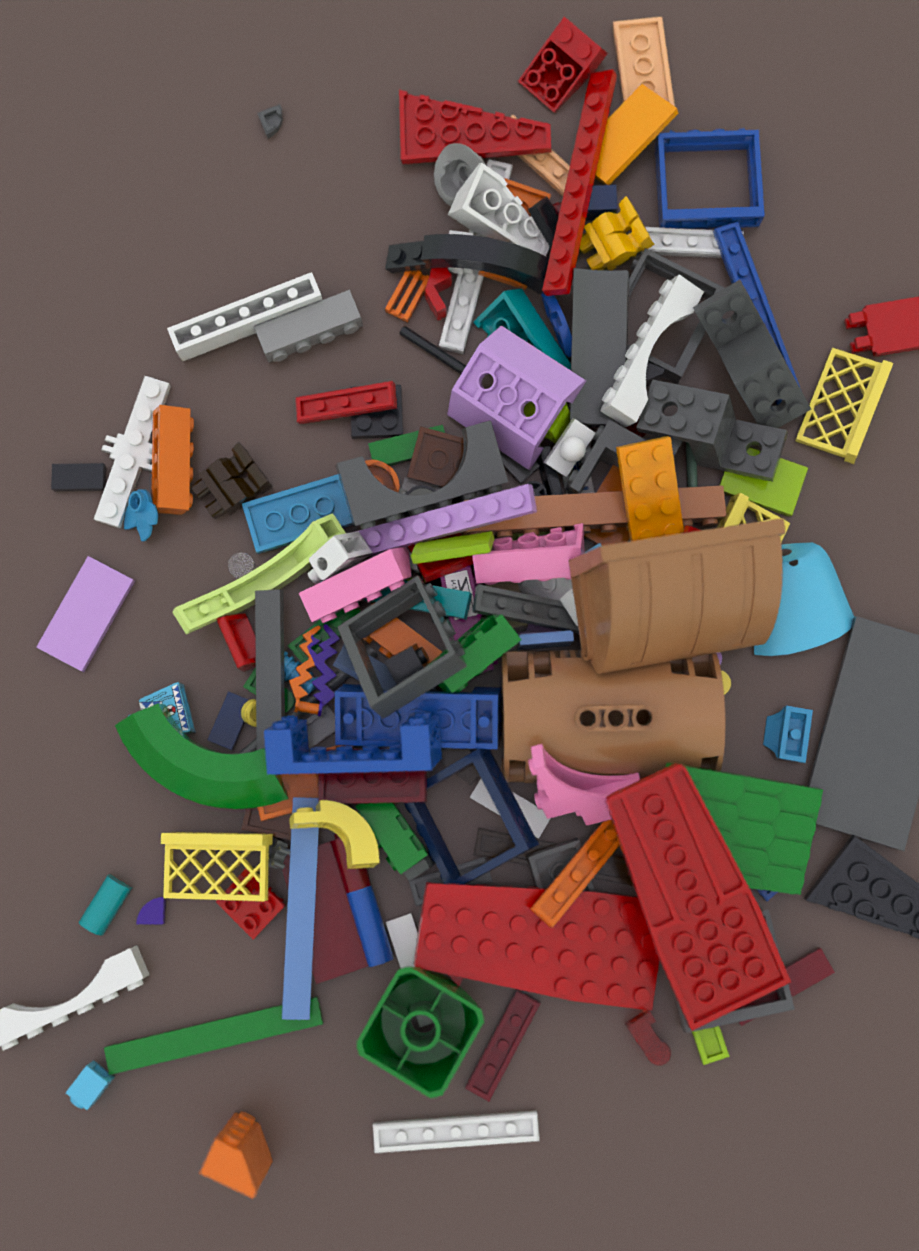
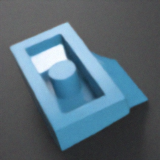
M784 706L780 712L767 716L763 745L772 750L777 759L806 763L813 710Z

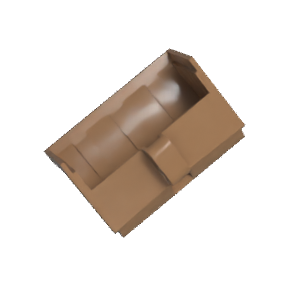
M784 518L605 545L568 560L583 659L585 661L590 660L596 673L602 674L765 644L773 631L781 600L783 564L780 536L786 534Z

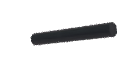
M403 326L399 333L401 336L462 374L466 367L465 364L408 327Z

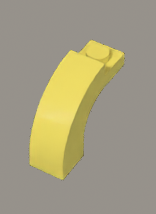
M320 800L316 805V811L313 812V808H299L289 818L290 829L326 828L336 833L345 846L347 869L374 868L380 863L378 845L371 827L359 813L342 803Z

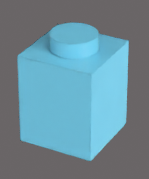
M92 1061L86 1065L66 1094L71 1097L70 1101L76 1107L88 1110L97 1102L115 1077L109 1075L108 1071L96 1061Z

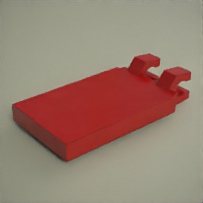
M919 297L866 305L862 311L850 313L848 315L849 318L844 320L846 330L864 326L867 329V336L857 337L854 339V342L850 343L852 354L871 350L873 357L919 349Z

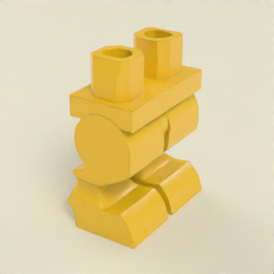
M627 196L619 203V213L605 212L592 223L584 226L586 232L582 234L581 251L585 254L594 247L597 250L596 254L587 259L591 270H604L608 268L609 271L617 268L616 266L626 262L631 256L635 257L640 251L655 245Z

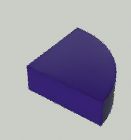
M158 897L146 903L138 914L136 924H165L166 898Z

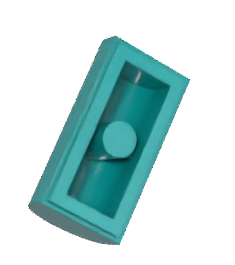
M108 874L79 920V924L96 935H104L132 887Z

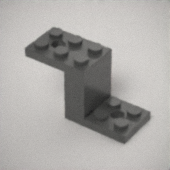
M741 280L736 281L693 307L715 345L734 385L758 424L779 428L811 410ZM734 311L730 318H722L726 312ZM782 399L780 404L771 406L774 401Z
M652 379L647 394L648 401L636 427L638 432L660 437L669 436L674 440L688 442L698 466L773 482L788 435L787 430L736 420L730 395ZM676 406L678 410L673 416H666L663 414L666 407ZM753 445H758L762 448L760 454L756 456H750L747 450Z
M610 419L605 427L600 425L591 443L593 448L587 447L585 455L578 465L580 470L574 469L567 481L568 484L565 489L568 490V494H581L600 461L611 467L615 465L619 468L616 447L647 440ZM671 439L673 456L683 441Z

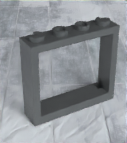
M646 248L641 257L636 256L630 267L633 272L629 278V298L645 268L668 280H672L680 274L704 291L702 297L706 299L725 289ZM699 321L675 368L649 355L648 363L665 369L662 375L663 378L675 384L679 383L706 332L702 323Z
M419 576L411 579L338 626L369 706L383 719L467 667L463 658L466 652L460 642L454 640L455 629L448 620L445 621L443 616L447 613L442 604L434 598L437 596L436 590L431 583L426 585ZM424 600L449 653L384 693L362 639Z
M769 909L761 911L780 954ZM787 984L776 990L777 1000L738 1008L692 1031L675 997L682 1030L685 1033L795 1010L789 985Z

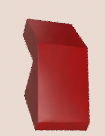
M431 268L425 288L426 302L437 321L447 316L446 306L438 294L452 286V276L447 268Z

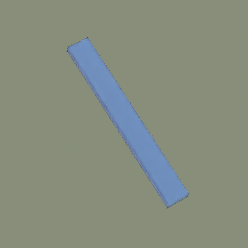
M293 797L292 814L297 812L296 810L299 808H313V812L316 811L318 798ZM319 828L291 829L282 1019L310 1020Z

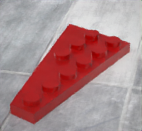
M399 90L402 165L436 162L442 150L452 143L466 145L482 158L552 153L551 127L548 123L522 117L515 119L506 117L504 113L495 112L493 114L483 111L482 108L447 100L443 102L430 99L429 96L420 94L419 97L410 95L407 91Z

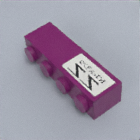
M470 566L440 577L442 587L472 593L467 620L449 617V621L456 632L453 636L455 641L482 618V614L472 613L475 589L479 583H476L475 572L472 573ZM497 659L481 674L493 672V665L498 664Z

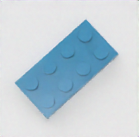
M338 474L242 503L257 554L290 545L313 521L332 513L342 528L353 525Z

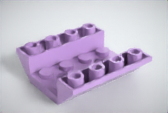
M500 326L479 344L451 391L447 415L464 427L491 420L499 450L526 469L531 470L544 449L540 446L541 441L565 403L574 402L586 380L505 327ZM491 374L494 379L493 385L485 389L482 385V380L486 375ZM533 402L536 411L532 416L527 417L524 414V407L527 403Z

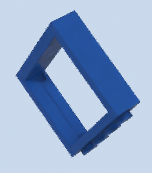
M741 128L736 131H726L724 129L701 132L700 130H690L688 132L669 131V133H659L657 135L654 146L659 228L711 229L738 221L740 228L760 226L765 215L759 130H745V128ZM746 149L750 207L668 210L664 152Z

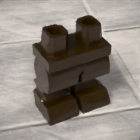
M240 442L232 449L233 457L217 459L206 470L204 469L199 473L201 479L191 487L200 500L210 493L214 495L216 499L205 506L214 519L223 516L225 513L231 516L236 510L242 508V503L254 500L258 494H263L273 487ZM248 474L246 478H241L242 475Z

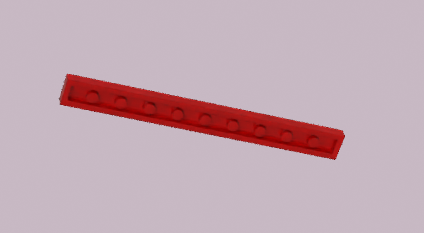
M614 69L590 74L542 288L546 296L570 294L574 268L576 267L617 78Z

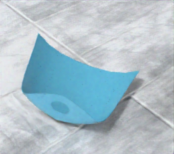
M813 542L781 545L782 549H789L792 552L789 555L782 556L783 578L779 611L768 641L765 644L754 646L755 655L778 656L801 652L835 640L851 629L854 618L853 612L831 559L820 545ZM798 560V564L796 566H791L789 564V562Z

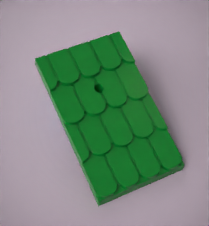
M666 762L665 768L675 763ZM683 765L686 767L749 888L801 895L823 789Z

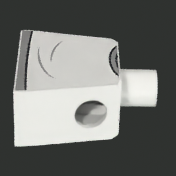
M359 531L335 535L309 558L313 568L308 571V577L312 582L318 584L322 580L325 581L356 566L373 552Z

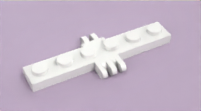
M145 376L124 435L117 434L116 438L106 435L105 441L114 445L113 447L103 445L101 450L109 453V458L115 461L94 520L121 529L126 508L129 506V496L135 490L141 470L144 469L152 472L153 411L159 405H165L171 388L169 383Z

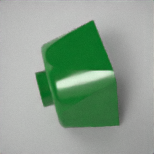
M404 967L397 970L356 1042L357 1050L360 1056L429 1098H436L444 1094L482 1027L484 1017L477 1003L451 979L438 972L419 967ZM416 1015H425L432 1019L435 1025L428 1032H420L413 1027L411 1018Z

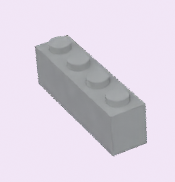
M350 290L254 326L268 362H280L286 359L289 354L306 352L311 349V346L320 342L322 344L329 343L336 336L344 333L346 335L352 334L363 325Z

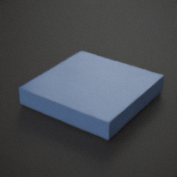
M573 631L520 634L519 637L522 640L517 643L518 650L570 646L574 641Z

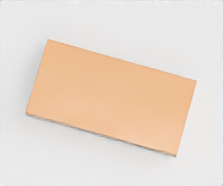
M662 17L613 22L612 28L622 102L624 103L643 84L675 106Z

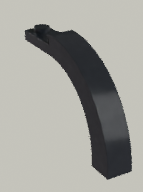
M463 234L425 235L424 241L389 245L385 269L390 273L449 267L474 269L510 278L526 285L537 294H542L549 258L526 247L502 240Z

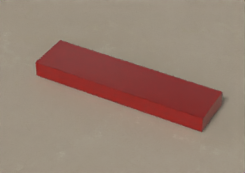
M393 381L295 397L297 422L299 424L397 408L396 388Z

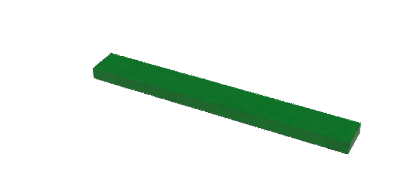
M318 996L311 997L310 1020L282 1019V1004L105 1046L104 1051L108 1073L112 1075L322 1025L324 1022Z

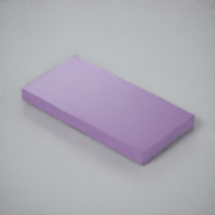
M88 556L36 648L85 672L134 585L135 580Z

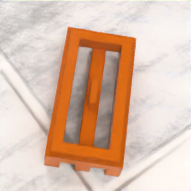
M419 270L405 271L385 308V312L408 323L425 292L429 275L425 276ZM412 276L413 279H412V281H411L409 287L407 288V290H406L404 296L402 297V299H401V301H400L398 307L396 308V310H394L393 308H394L395 304L397 303V301H398L400 295L402 294V292H403V290H404L406 284L408 283L410 277ZM420 280L422 284L404 315L401 312Z

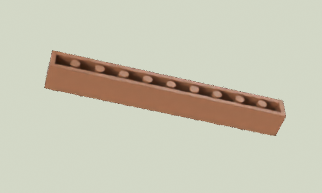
M723 485L678 488L684 528L685 526H693V523H702L703 526L718 525V521L727 516ZM623 491L534 496L536 513L464 531L463 536L493 531V535H497V538H512L513 534L523 533L524 535L531 532L539 536V532H549L550 534V529L561 527L562 532L574 530V525L582 523L584 534L590 533L591 529H601V532L604 533L614 532L619 527H626V530L629 531Z

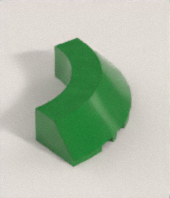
M157 703L135 712L115 725L122 742L139 766L156 782L185 799L207 806L228 809L257 808L289 799L280 774H267L265 748L244 754H225L208 749L185 735L175 723L167 706Z

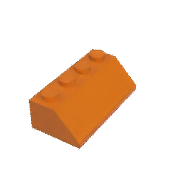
M235 1112L214 1140L200 1174L253 1199L273 1162L261 1125L255 1121L254 1116L246 1112H240V1114Z

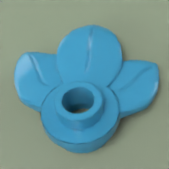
M145 489L133 491L129 496V506L125 511L124 529L129 530L137 527L140 539L144 542L152 533V525H157L158 512L152 502L150 493Z

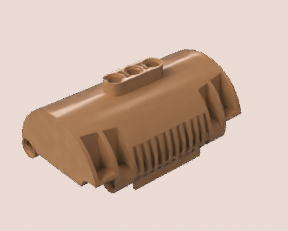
M582 650L507 651L501 656L503 748L501 771L507 783H537V775H532L528 760L532 759L531 747L540 744L543 745L552 758L562 765L593 775L618 776L639 773L641 779L664 769L666 762L721 771L725 747V700L722 673L717 653L602 674L596 673L590 660L585 661L583 659ZM642 709L647 710L650 716L648 722L644 725H640L636 721V714ZM590 710L594 715V721L588 726H583L580 723V715L583 711ZM612 710H618L621 713L622 719L617 725H611L608 722V714Z

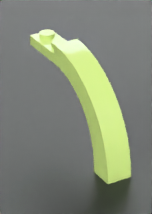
M333 513L315 520L294 542L263 565L219 589L175 607L172 613L186 634L211 624L220 617L236 615L255 605L256 590L282 589L312 567L309 558L333 536L346 534Z

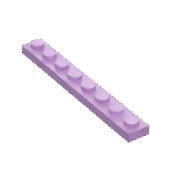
M530 484L518 486L359 530V533L373 552L369 556H373L389 549L407 547L419 542L430 541L536 513L533 486Z

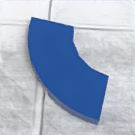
M542 292L541 296L546 316L554 329L559 347L566 356L570 357L572 356V336L562 309L554 295L546 296Z

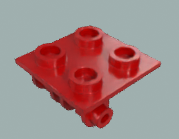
M245 868L237 878L242 882L250 872ZM253 877L245 887L251 894L260 895V883ZM233 882L225 893L231 894L237 885ZM272 887L268 888V901H216L253 940L286 906L283 903V898L280 899L274 892H271Z

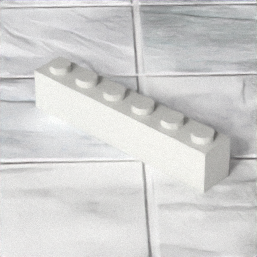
M311 272L167 329L177 354L182 361L255 334L254 326L322 300V296Z

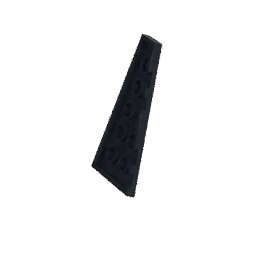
M852 835L804 899L919 939V883L856 836Z

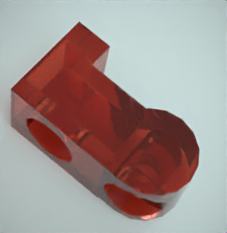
M643 1010L624 1024L649 1061L656 1066H662L670 1060L671 1050L666 1042L658 1038L650 1025L656 1022L650 1011Z

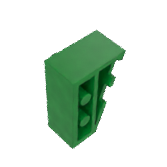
M502 614L482 617L457 639L466 652L463 658L467 667L441 682L438 686L443 692L459 693L468 685L467 682L470 679L480 675L492 662L522 640ZM447 649L444 650V651H443L438 657H436L431 663H433L434 661L438 660L439 658H441V657L444 656L445 654L449 653L448 650H447Z
M394 803L358 804L355 806L358 810L357 813L371 827L378 848H383L388 855L386 857L387 862L394 871L398 870L400 875L429 854Z

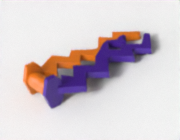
M324 624L323 628L330 638L319 644V647L323 650L319 654H316L311 648L320 642V640L313 637L320 630V626H316L302 635L307 642L299 645V647L309 659L295 668L300 676L289 680L296 701L294 712L321 716L322 708L335 697V693L325 684L337 677V675L325 664V660L338 653L330 646L339 641L340 638L327 624ZM314 666L322 674V676L311 682L320 691L313 695L320 704L300 701L301 698L308 695L300 685L313 678L307 670Z

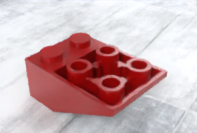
M563 17L518 82L556 113L590 78V74L595 72L608 53L571 21Z

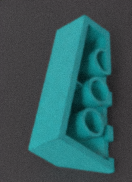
M522 288L503 291L473 321L478 328H482L488 334L487 337L500 326H503L571 370L570 362Z

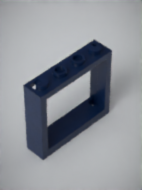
M477 749L427 779V790L474 763L516 845L514 848L461 876L426 804L404 803L405 808L412 815L416 823L418 834L424 839L428 847L430 858L436 863L441 873L440 876L443 884L458 883L466 885L539 845L490 749Z

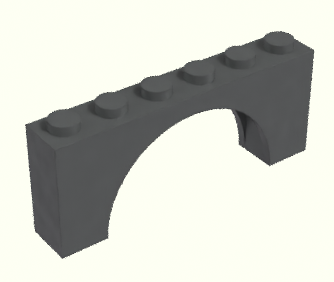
M491 420L465 427L462 430L464 446L458 470L445 486L429 494L406 495L387 488L373 476L363 456L337 463L335 466L353 527L360 525L361 530L376 526V520L385 518L386 523L402 519L401 513L411 511L412 515L426 512V506L436 504L437 508L451 505V499L461 496L462 501L478 497L476 492L486 489L487 494L503 490L501 485L507 483L508 479Z

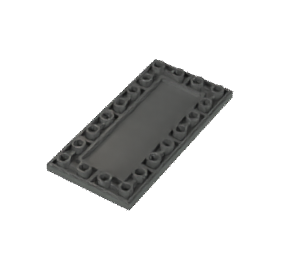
M856 616L853 618L807 786L823 789L816 825L848 835H854L858 838L900 851H905L919 798V635Z

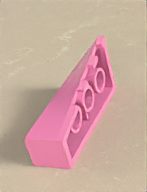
M583 523L574 525V530L562 532L561 527L550 529V534L537 536L534 532L526 533L512 541L511 537L495 539L490 553L472 555L476 583L493 585L506 581L521 583L525 580L548 581L553 578L571 580L568 560L585 553Z
M407 547L389 549L300 592L299 595L311 622L321 620L322 624L337 618L335 613L344 609L345 613L360 607L358 602L364 599L371 602L382 597L381 591L387 588L394 591L404 585V580L412 577L409 551Z

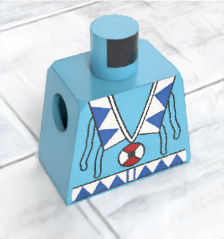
M174 683L139 700L141 710L157 703L166 705L175 723L185 734L195 733L184 684Z

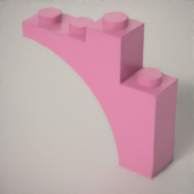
M542 744L531 747L532 759L528 760L532 775H537L538 793L534 794L538 810L542 809L547 819L576 812L577 817L582 816L586 826L611 820L605 802L607 795L641 780L639 773L601 776L579 772L557 762L547 753Z

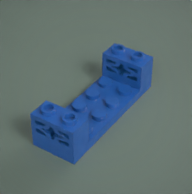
M343 684L335 691V745H378L390 747L391 745L402 744L400 726L409 717L414 716L415 712L430 711L431 715H439L441 748L498 749L501 742L502 687H475L472 693L426 692L383 719L370 708L361 684Z
M430 711L415 712L414 716L409 717L400 726L402 744L391 745L390 749H379L378 745L364 746L363 750H353L352 746L337 747L335 751H326V747H313L309 751L307 719L298 720V717L295 715L283 716L280 721L273 722L272 726L264 730L267 774L432 770L442 759L439 715H431Z

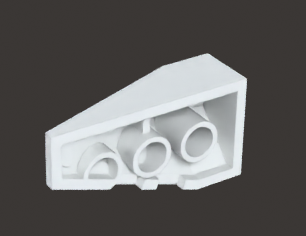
M481 162L457 192L448 215L465 227L487 238L517 244L546 256L550 246L532 216L522 207L521 204L523 202L518 196L514 197L506 187L508 183L502 176Z

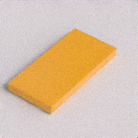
M641 84L607 119L595 178L604 185H610L679 114L678 109Z

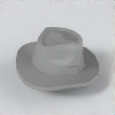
M460 143L449 144L442 150L434 170V184L437 192L444 202L452 206L457 192L481 162L485 164L481 156L468 146Z

